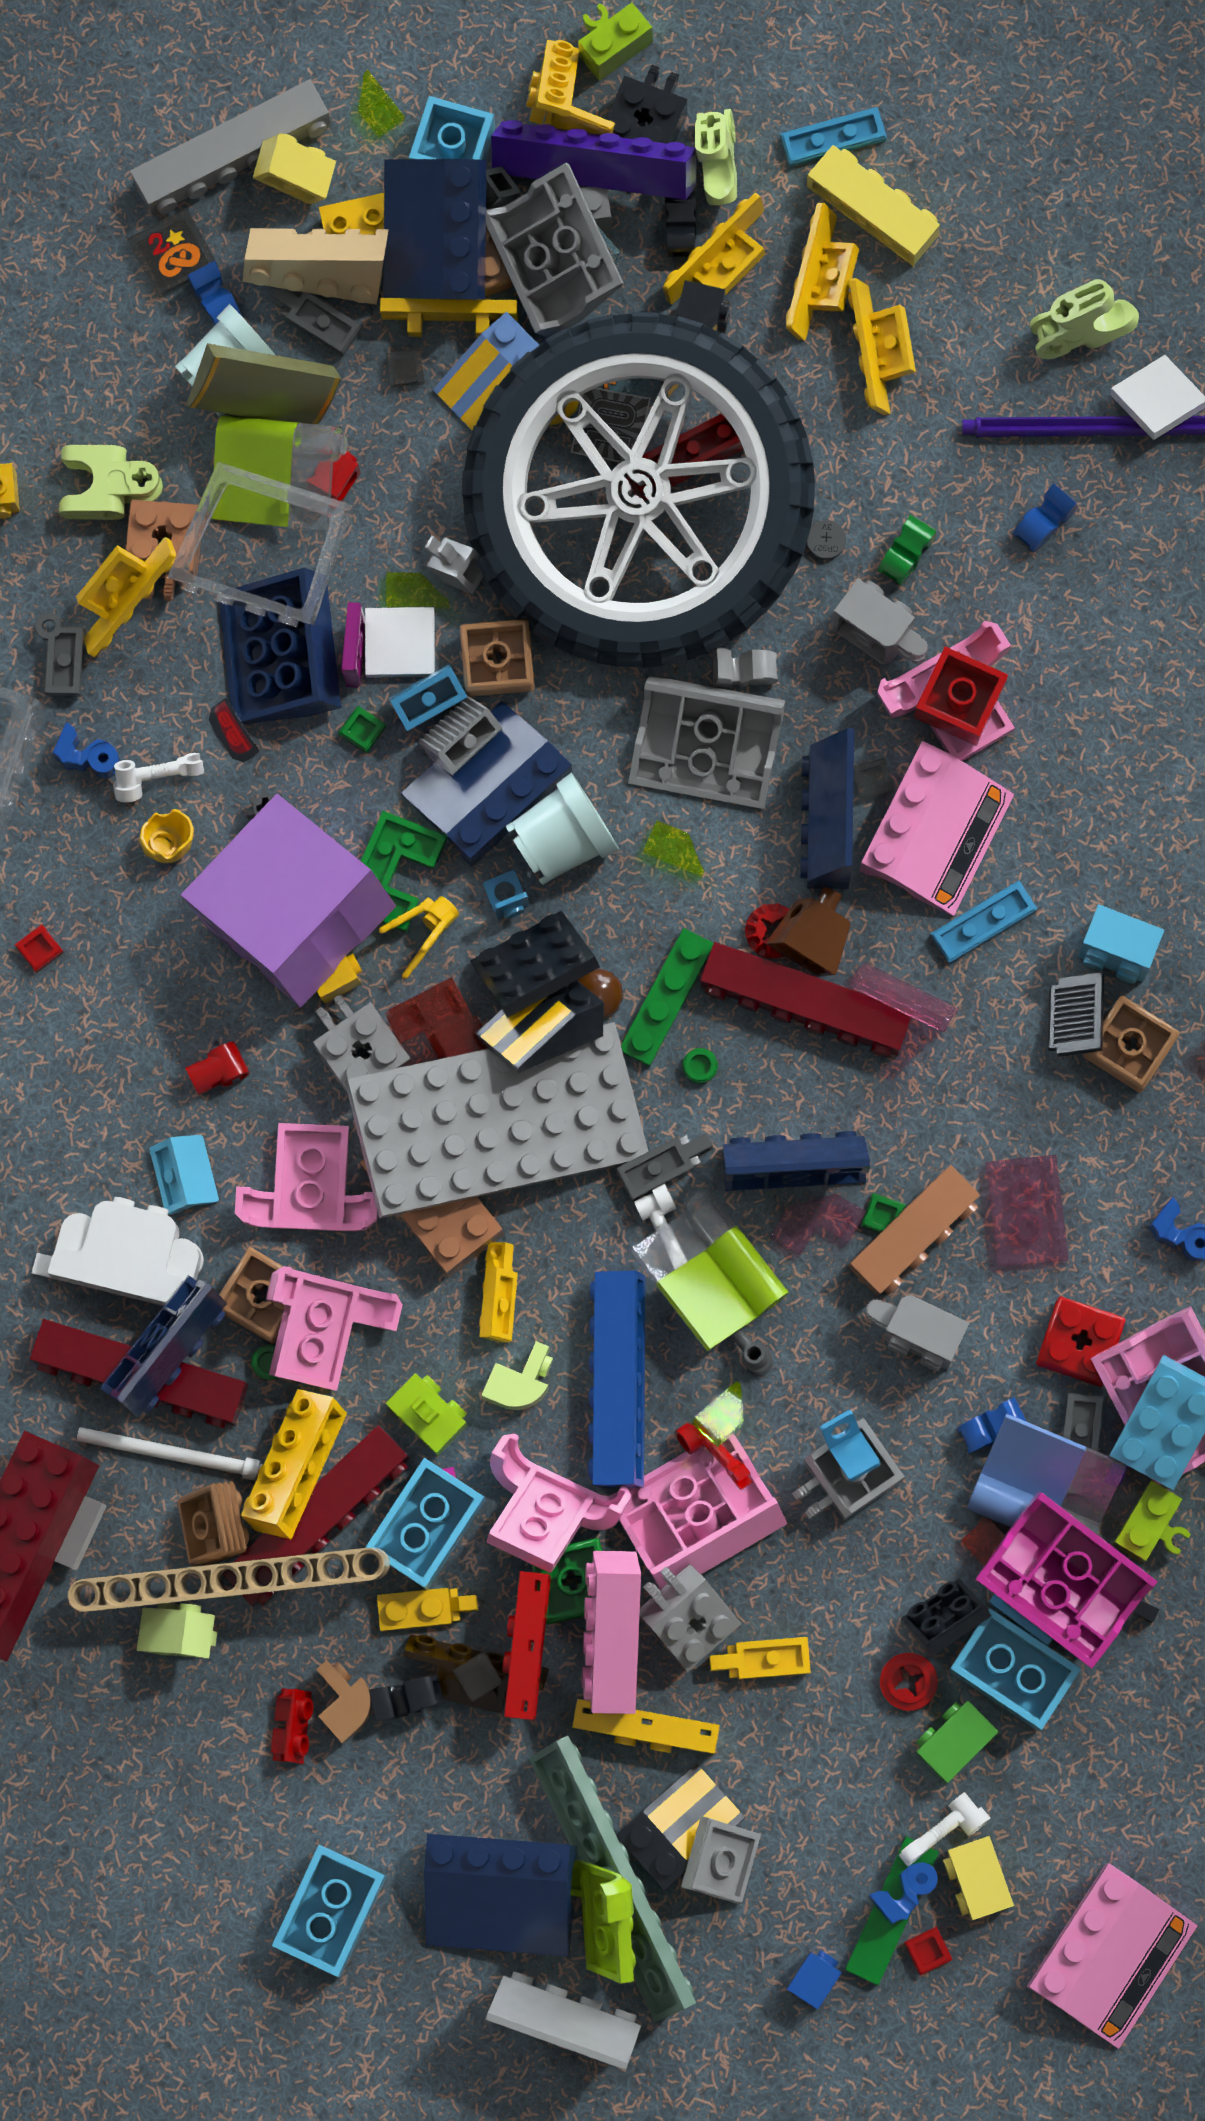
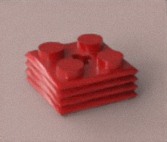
M1062 1296L1058 1297L1036 1365L1102 1387L1104 1384L1091 1358L1119 1343L1126 1319ZM1080 1333L1086 1334V1340L1090 1342V1346L1085 1345L1082 1350L1076 1349V1342L1071 1340L1072 1336L1078 1337Z

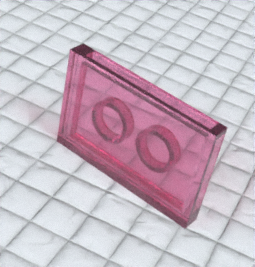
M866 962L854 974L850 983L852 988L941 1032L947 1030L959 1008Z
M1056 1155L986 1162L997 1268L1067 1261L1069 1258Z

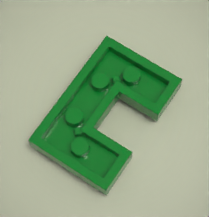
M382 811L361 859V862L371 869L396 905L381 922L382 924L389 923L420 904L419 898L389 887L401 859L404 858L434 870L447 841V838L441 833L386 811ZM413 918L395 927V929L407 933Z

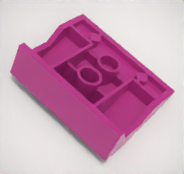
M1042 1492L1036 1493L975 1578L1091 1669L1117 1637L1124 1622L1142 1598L1158 1582Z

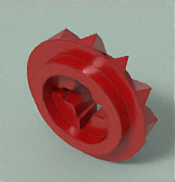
M779 903L763 904L755 911H752L745 926V935L749 946L758 955L771 959L784 957L783 954L767 945L769 938L763 941L767 928L762 920L766 924L774 925L781 919L783 920L790 910L789 908Z
M898 1654L892 1657L882 1669L880 1676L882 1694L893 1707L905 1711L920 1709L932 1700L937 1690L938 1679L933 1665L919 1654ZM901 1667L910 1676L922 1673L923 1677L919 1678V1681L914 1684L917 1696L914 1697L908 1688L895 1690L894 1687L898 1686V1683L903 1680Z

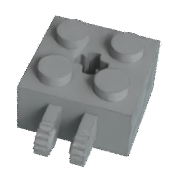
M858 578L835 608L832 630L881 664L892 663L898 654L914 664L923 663V660L927 657L928 644L919 634L913 631L915 617L911 615L913 613L912 610L900 601L892 602L883 596L884 591L871 581L865 583Z
M340 994L333 998L335 1006L346 1018L336 1026L332 1022L329 1013L322 1007L315 1011L328 1032L313 1041V1044L346 1093L345 1081L348 1078L413 1065L411 1058L371 1002L353 1013ZM360 1048L371 1049L368 1050L370 1057L366 1060L361 1056L355 1059L354 1055H357V1050Z
M912 1295L901 1298L897 1307L887 1302L873 1299L871 1302L869 1301L865 1311L867 1320L886 1330L883 1339L889 1342L887 1346L889 1349L903 1356H907L908 1352H911L921 1357L920 1363L938 1372L941 1367L948 1370L969 1326V1322Z
M864 1418L859 1420L857 1424L878 1457L880 1466L854 1481H849L828 1449L827 1444L811 1453L804 1459L803 1463L814 1478L792 1493L796 1500L803 1499L812 1490L820 1486L827 1497L808 1507L805 1513L809 1519L830 1505H833L843 1521H845L904 1480L905 1476Z
M691 1564L684 1568L677 1576L667 1567L661 1570L662 1578L668 1583L661 1590L650 1582L643 1586L651 1599L640 1608L639 1615L666 1650L687 1672L741 1625V1622L707 1580Z

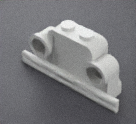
M114 1197L113 1202L103 1201L97 1204L93 1210L92 1217L82 1213L68 1216L62 1223L53 1256L37 1253L32 1274L164 1306L187 1275L197 1280V1276L203 1267L204 1257L196 1244L187 1239H179V1228L173 1219L168 1216L169 1210L153 1205H148V1209L144 1210L134 1207V1201Z

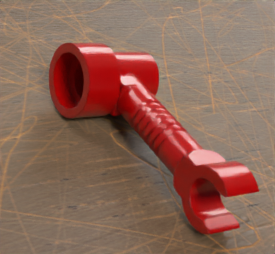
M705 1414L692 1424L685 1423L674 1431L678 1442L688 1454H692L702 1446L703 1448L706 1447L725 1468L727 1474L740 1490L753 1483L748 1477L751 1474L748 1468L739 1460H736L714 1436L718 1429L709 1415Z

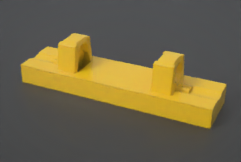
M380 298L382 320H408L407 332L409 337H422L423 320L476 321V338L490 326V322H495L506 311L518 322L517 300Z

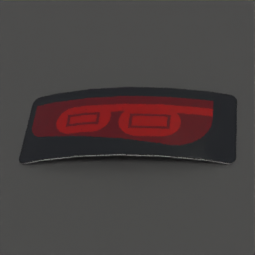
M228 698L223 699L211 708L209 721L232 759L245 762L259 752L258 747L244 728Z

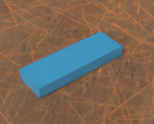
M878 107L780 133L789 167L821 159L832 145L839 150L846 149L852 151L887 141V135Z
M1018 880L932 932L930 937L949 965L1032 915L1038 909Z

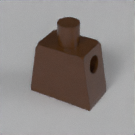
M824 887L817 900L807 898L794 902L769 938L767 945L819 977L836 975L850 928L849 920L835 912L842 898L841 894L833 889Z

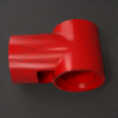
M234 1041L214 1048L207 1054L208 1058L185 1068L198 1096L220 1084L222 1087L230 1086L233 1084L232 1080L237 1078L242 1080L250 1074Z

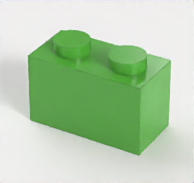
M956 1701L941 1716L946 1722L937 1731L930 1727L916 1741L920 1748L915 1753L945 1784L999 1732L969 1701L965 1702L962 1706Z

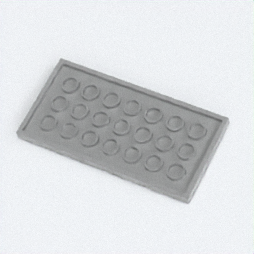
M615 1022L603 1025L602 1037L521 1073H516L492 1051L485 1049L348 1078L345 1081L379 1219L620 1166L648 1152Z

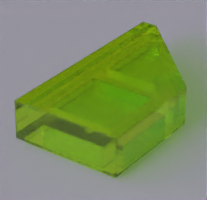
M366 70L363 74L358 114L379 139L405 120V116L369 70Z
M386 572V608L434 607V609H450V601L422 573Z
M656 820L643 853L702 878L704 869L698 859L689 833Z
M736 1381L701 1411L692 1422L717 1447L741 1428L744 1422L741 1384Z

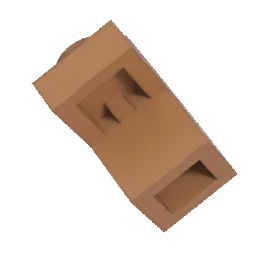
M326 1660L316 1670L340 1697L318 1717L338 1740L345 1744L364 1727L371 1715L372 1701L369 1692L370 1688L362 1677L350 1686L348 1681L352 1676L339 1662L332 1665Z

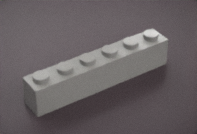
M311 79L130 170L133 182L152 216L157 213L167 214L177 207L178 202L188 197L190 199L199 198L207 192L208 187L218 182L225 184L232 181L238 175L237 172L247 167L254 169L264 140L277 134H287L296 138L298 142L308 136L316 138L326 132L327 126L331 125L329 111Z

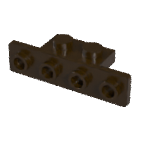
M410 1635L403 1656L438 1665L436 1675L439 1678L444 1700L497 1713L502 1712L509 1674L503 1673V1654L473 1650L461 1643L449 1644L436 1641L435 1638L428 1635ZM541 1666L539 1690L544 1689L549 1672L547 1667Z

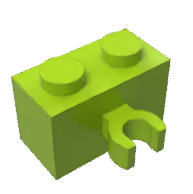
M632 2L609 19L606 7L600 3L597 5V12L601 16L599 20L593 21L587 14L583 15V24L591 32L578 41L579 57L599 81L653 43V27Z
M415 1373L385 1404L439 1456L468 1426L467 1422L463 1419L467 1413L454 1400L447 1404L438 1395L442 1389L428 1375L421 1379Z
M1151 1480L1112 1546L1142 1564L1147 1561L1158 1540L1163 1542L1165 1549L1169 1553L1179 1555L1181 1550L1172 1544V1537L1174 1535H1181L1183 1538L1188 1539L1191 1534L1183 1527L1172 1528L1168 1526V1523L1180 1505L1182 1498Z

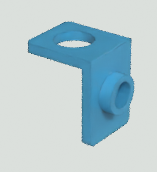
M512 870L484 881L483 886L497 919L505 916V919L516 917L525 911L524 908L529 906L527 893L523 892L515 871ZM502 882L512 884L515 888V895L503 901L498 900L494 894L496 886Z
M847 1410L820 1426L828 1449L849 1481H854L880 1466L878 1457L861 1433L851 1410ZM848 1423V1427L842 1433L832 1435V1431L838 1425Z

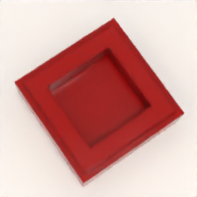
M43 924L15 944V947L36 974L64 953Z
M937 1926L904 1942L920 1976L953 1960Z

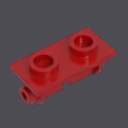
M281 1688V1694L277 1695L274 1721L286 1722L285 1729L273 1728L270 1753H273V1761L304 1763V1756L309 1749V1738L307 1736L308 1720L311 1718L314 1708L313 1701L311 1700L312 1692Z

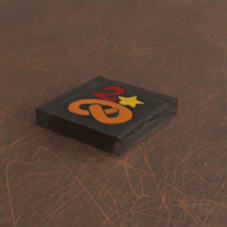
M187 208L127 238L128 244L158 299L189 284L188 274L215 261Z

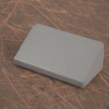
M87 1496L84 1497L55 1558L56 1563L73 1570L78 1569L106 1509L105 1504Z

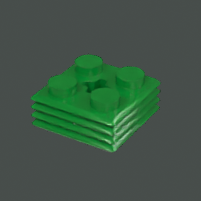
M598 1538L569 1544L552 1573L532 1565L534 1573H544L551 1576L546 1624L584 1617L585 1597L591 1598V1596H588L585 1582L586 1563H593V1551H602ZM574 1572L576 1577H582L583 1582L577 1584L578 1589L575 1591H571L569 1586L562 1585V1581L567 1579V1573ZM538 1583L537 1591H540L541 1583Z

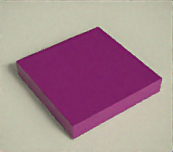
M348 602L342 672L346 687L359 688L361 686L365 642V617L362 605L354 602Z

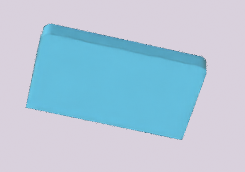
M202 1135L170 1137L149 1148L165 1209L169 1210L168 1215L182 1212L195 1205L214 1204L219 1201Z

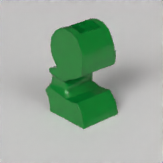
M910 514L902 526V533L894 539L892 546L881 561L878 572L902 586L911 572H914L921 559L923 548L929 549L935 541L937 531Z

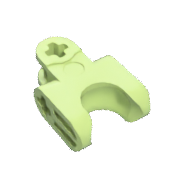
M725 109L724 115L719 112L698 113L695 122V149L698 161L702 162L704 190L709 205H724L735 201L737 198V171L734 162L736 134L731 109Z
M1095 279L1058 297L1053 302L1051 311L1039 314L1030 321V328L1032 333L1038 335L1039 342L1035 347L1037 356L1042 359H1054L1071 352L1072 349L1081 345L1092 349L1098 348L1132 332L1137 327L1139 313L1126 300L1118 299L1114 301L1112 288L1103 280Z
M67 445L61 450L62 462L70 469H81L92 473L93 483L82 494L64 496L59 503V514L66 519L124 518L125 503H131V500H157L162 494L163 483L157 469L151 463L145 461H126L127 450L121 446ZM147 477L149 481L145 482V487H140L139 484L143 482V478Z

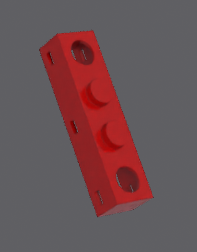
M520 1571L515 1616L509 1615L507 1624V1637H513L511 1652L505 1651L503 1661V1673L509 1674L504 1717L509 1719L536 1721L551 1581L549 1574ZM538 1583H541L540 1591H537ZM531 1642H534V1649H533V1651H530V1650H531ZM525 1702H528L527 1712L524 1711Z

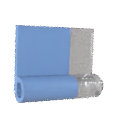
M1006 1413L966 1509L1011 1528L1036 1493L1042 1492L1103 1539V1536L1098 1534V1530L1127 1465Z

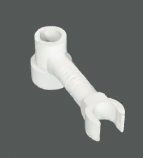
M190 753L178 758L177 761L135 768V763L130 760L117 762L114 765L116 781L113 784L115 799L119 802H133L140 799L143 795L142 781L178 774L181 776L203 774L204 767L203 760H200V753Z
M664 1183L652 1189L653 1193L634 1201L642 1220L650 1218L673 1270H676L685 1264L686 1261L664 1217V1214L676 1209Z
M964 1792L948 1805L953 1812L904 1848L899 1856L907 1866H910L956 1827L960 1826L967 1836L970 1837L991 1818L982 1807L978 1809Z

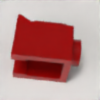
M333 449L331 454L326 453L314 471L315 476L307 480L309 489L339 507L360 475L356 457L344 449H340L339 452Z

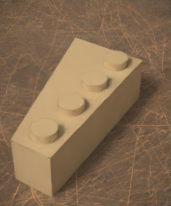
M250 228L242 282L377 305L389 229H376L375 235H363L360 233V229H346L345 234H326V229H312L307 234H297L294 229Z

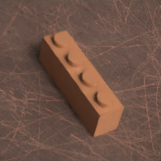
M952 1165L948 1166L847 1267L876 1296L883 1291L889 1295L903 1282L899 1275L908 1266L914 1271L928 1257L924 1252L925 1249L933 1242L939 1246L953 1232L949 1226L958 1217L964 1221L978 1208L974 1201L980 1194Z

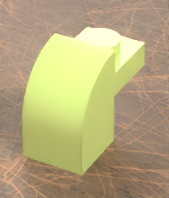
M537 1341L535 1342L522 1374L495 1363L481 1395L482 1398L509 1410L527 1409L540 1402L549 1390L547 1384L538 1381L539 1375L544 1378L546 1377L553 1358L548 1356L550 1352L549 1346Z

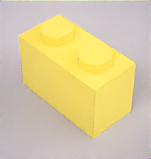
M277 134L264 140L253 179L308 204H314L326 199L336 164L335 160L326 157L325 152L318 148L305 147L296 143V138L287 134Z
M990 1836L947 1850L949 1858L944 1859L943 1863L949 1880L956 1879L961 1893L956 1894L955 1898L962 1916L969 1914L970 1920H975L1014 1906Z

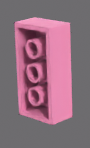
M593 1551V1563H586L585 1570L587 1592L591 1598L585 1597L584 1600L586 1631H590L583 1632L585 1666H589L582 1667L581 1684L582 1688H584V1700L590 1701L592 1713L636 1714L641 1571L637 1553Z

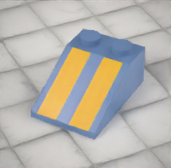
M506 311L475 340L434 387L433 392L472 431L482 413L483 405L495 386L499 385L517 361L528 351L531 352L538 347L539 344Z

